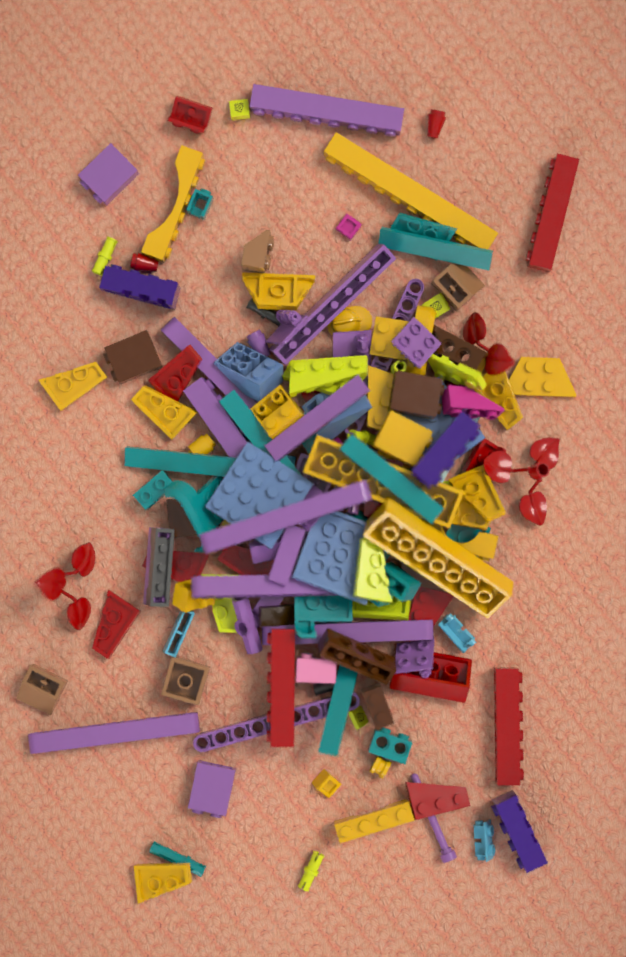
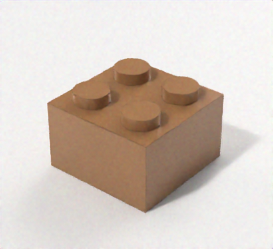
M172 657L161 695L199 705L210 666L180 657Z

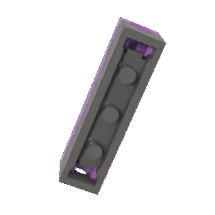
M149 527L143 600L145 605L169 607L175 529Z

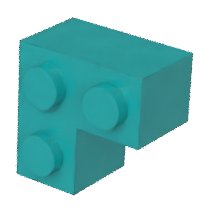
M393 562L385 563V574L389 581V596L391 595L392 598L395 596L402 602L412 600L421 582ZM368 599L377 607L390 604L386 602Z

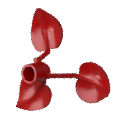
M474 312L464 325L463 339L472 345L476 343L479 347L486 350L488 353L485 364L487 374L491 376L499 375L512 367L515 361L511 358L503 344L496 343L488 348L480 343V340L486 336V324L482 316ZM444 380V384L446 385V387L448 385L467 387L461 384L456 385L450 381Z
M542 438L535 441L530 447L529 454L536 462L528 468L511 469L512 459L503 451H495L483 459L485 473L496 483L508 482L510 480V472L527 471L532 479L537 480L528 491L529 495L521 497L519 511L526 520L539 526L545 522L547 502L541 492H532L542 482V478L549 475L550 469L554 468L558 462L560 442L558 438Z
M90 542L80 545L73 552L71 564L75 569L74 571L64 573L60 568H53L45 572L34 582L48 600L54 601L61 594L72 599L73 603L67 608V618L71 626L76 630H80L85 626L90 617L91 605L88 599L80 597L77 600L74 596L64 591L63 588L66 585L65 576L79 573L80 576L85 577L93 570L95 551Z

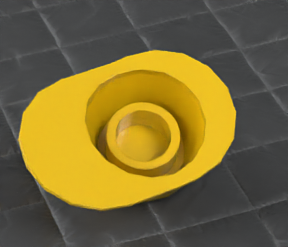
M346 307L327 325V328L332 336L333 332L370 330L372 317L370 312L364 307Z

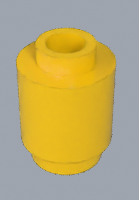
M206 433L188 446L190 449L188 453L208 455L214 450L213 447L216 446V443Z

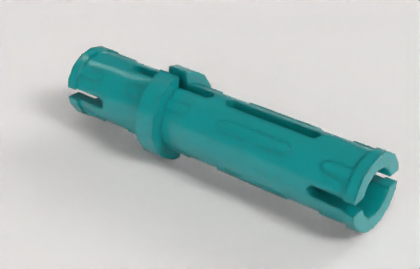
M156 841L153 842L149 853L170 863H190L191 872L199 877H202L206 865L196 862L190 856L186 857Z

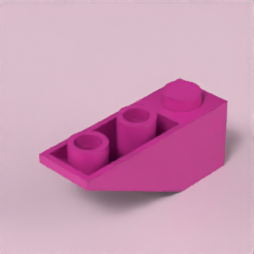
M448 385L444 390L443 396H441L443 415L457 417L463 411L472 419L484 417L488 420H494L504 412L503 407L468 387Z

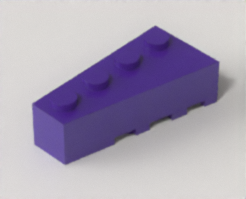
M111 264V267L105 266L99 287L101 291L175 310L181 290L177 282L159 279V277L150 274L148 276L140 274L141 272L129 269V271L122 270V267Z
M462 411L412 470L411 475L428 489L432 485L436 487L443 479L441 475L444 471L449 472L455 464L454 460L456 457H461L468 449L466 446L469 442H474L479 436L478 430L480 425Z
M511 790L492 799L494 805L491 808L495 816H500L502 822L499 825L503 833H508L510 840L507 842L512 852L515 850L517 852L518 858H516L520 869L524 868L526 873L547 864L548 862L539 842L534 836L533 829L526 819V814L515 792Z

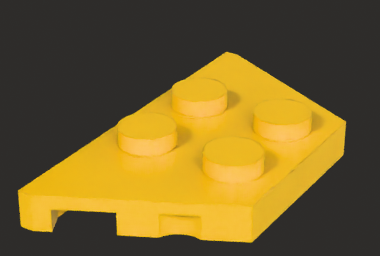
M242 272V280L258 309L297 310L315 283V275Z
M521 357L509 378L514 395L576 397V392L560 358Z

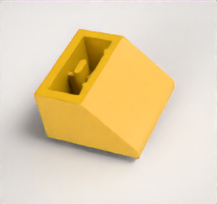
M281 385L250 408L272 439L276 438L305 415Z

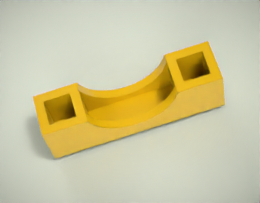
M423 519L424 522L447 536L442 525L434 522L431 524L428 520ZM480 531L469 542L455 543L473 555H477L479 559L489 562L490 558L494 559L499 535Z
M404 799L367 814L352 815L334 821V826L339 842L344 843L414 821L408 799Z

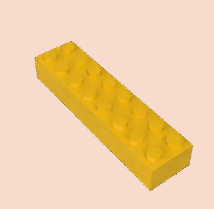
M320 435L316 436L303 469L304 473L340 487H346L366 480L372 499L384 503L390 498L412 514L424 518L340 450L343 444ZM387 462L444 508L434 520V523L450 528L464 491L442 482L436 487L432 485L428 489L411 475V470Z
M390 498L366 521L363 532L365 538L487 619L512 596V580Z

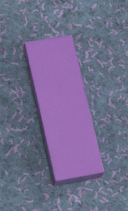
M293 525L285 528L268 580L287 586L306 531L305 529Z

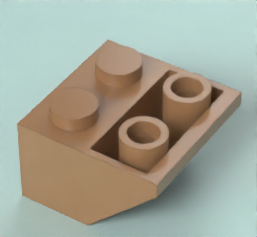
M265 230L244 245L241 261L243 271L265 273L266 269L269 270L271 255H268V253L273 250L274 236H271L270 230Z
M455 263L449 265L431 283L439 293H442L445 300L456 312L485 287L468 266Z
M32 664L21 683L16 699L51 716L68 680L36 664Z

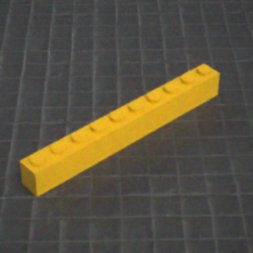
M337 132L324 150L326 161L333 165L335 163L340 165L341 169L349 175L353 173L361 183L365 185L369 183L374 186V190L381 195L385 193L390 196V200L395 204H403L411 214L416 215L417 213L423 217L422 219L457 228L453 236L455 241L460 244L489 249L498 235V232Z

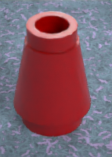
M431 109L430 114H428L427 137L438 139L446 120V112Z
M139 252L137 254L133 253L130 268L136 271L157 272L159 261Z

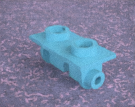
M451 613L446 615L438 624L463 654L476 643L475 637L467 629L462 631L461 627L463 624L455 615Z
M491 819L484 823L482 820H477L473 825L474 839H481V842H475V856L477 860H485L486 857V862H488L495 855V845L492 843L494 826L491 825Z

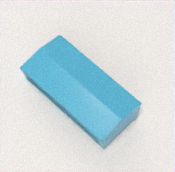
M192 610L187 612L189 616L182 631L178 630V627L185 612H179L164 646L163 652L176 658L195 613ZM178 633L180 634V637L172 652L169 650V648L171 646L175 634Z

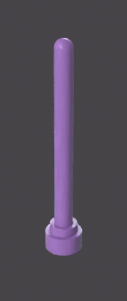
M417 774L411 775L413 783H421ZM436 816L428 817L441 847L440 857L442 862L446 863L457 858L454 849L452 850L451 847H448Z

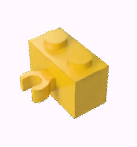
M191 579L175 583L172 605L178 607L180 611L190 612L194 609H202L215 604V598H192Z

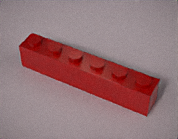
M558 153L555 158H551L549 164L551 174L550 177H546L544 188H547L546 194L541 196L539 206H542L541 214L537 213L535 224L538 225L537 230L532 232L530 243H533L532 249L528 250L525 261H528L527 267L545 272L552 270L580 160L578 158Z
M272 628L271 633L267 635V644H271V652H267V664H271V672H267V683H271V691H267V703H271V711H267V723H271V730H267V742H271L270 747H294L295 628Z
M494 667L495 783L497 786L521 785V780H524V770L520 768V761L524 759L523 749H520V741H523V730H520V722H523V711L520 710L519 703L523 702V693L519 691V683H522L523 677L522 672H519L517 667Z

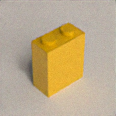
M389 411L371 447L411 467H416L425 456L422 454L425 447L428 448L433 440V437H431L433 432L393 411Z

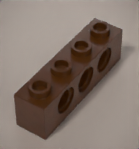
M436 325L433 326L432 335L442 343L433 353L440 358L444 355L455 365L461 363L482 373L487 361L486 357H488L486 351ZM449 346H453L452 351L446 353V349ZM469 354L468 360L462 361V357Z
M327 628L318 641L319 656L387 685L396 673L395 657Z

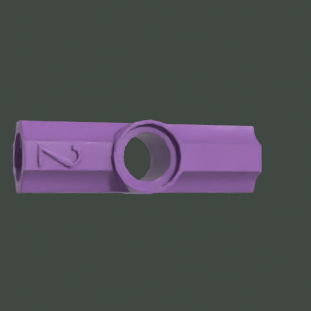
M248 597L233 598L232 603L238 620L235 622V630L242 636L247 654L259 653L263 650L257 630L259 618L252 613Z

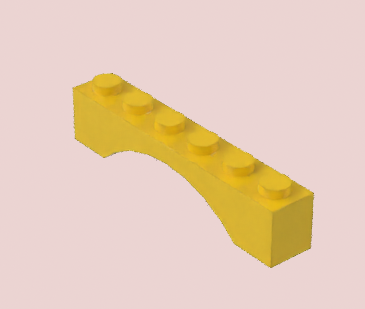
M181 145L175 160L179 178V192L176 204L165 222L147 235L141 251L142 254L163 263L166 259L170 258L172 253L170 246L172 241L177 240L179 234L177 230L178 225L183 223L186 215L184 213L185 206H188L192 195L190 193L192 188H196L198 184V172L203 170L206 162L202 152Z

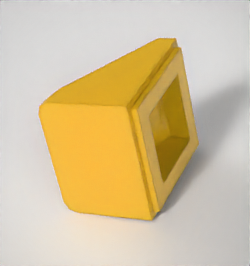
M325 769L312 781L314 787L328 798L342 785Z

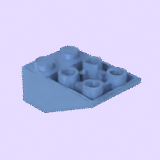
M239 342L214 361V365L239 390L258 402L283 383V364Z
M324 393L315 395L302 406L305 414L331 395ZM363 396L315 434L330 440L335 438L372 408L367 396Z

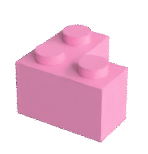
M301 653V656H297L296 682L335 683V662L323 657H314L313 653Z

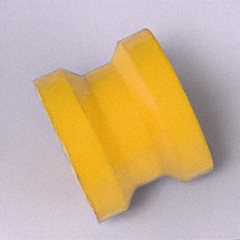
M377 755L369 772L376 773L383 779L392 762L389 760L385 761L381 756Z

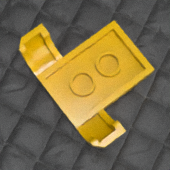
M418 305L415 318L432 334L437 313L433 307ZM376 316L370 355L407 361V373L426 376L427 361L420 369L417 366L414 367L409 358H405V354L402 355L400 350L392 346L391 340L400 333L409 321Z

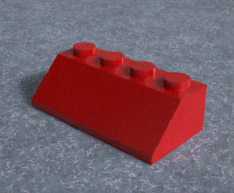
M434 652L433 669H431L429 677L423 678L419 671L397 673L391 678L389 689L465 703L470 689L472 659Z

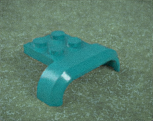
M213 476L198 491L190 484L181 480H175L165 488V497L174 498L182 505L198 537L206 532L216 530V527L224 520L205 508L222 482L223 478L221 476ZM202 543L201 547L195 549V552L204 553Z
M294 596L295 633L301 639H316L314 622L352 623V600L342 596Z

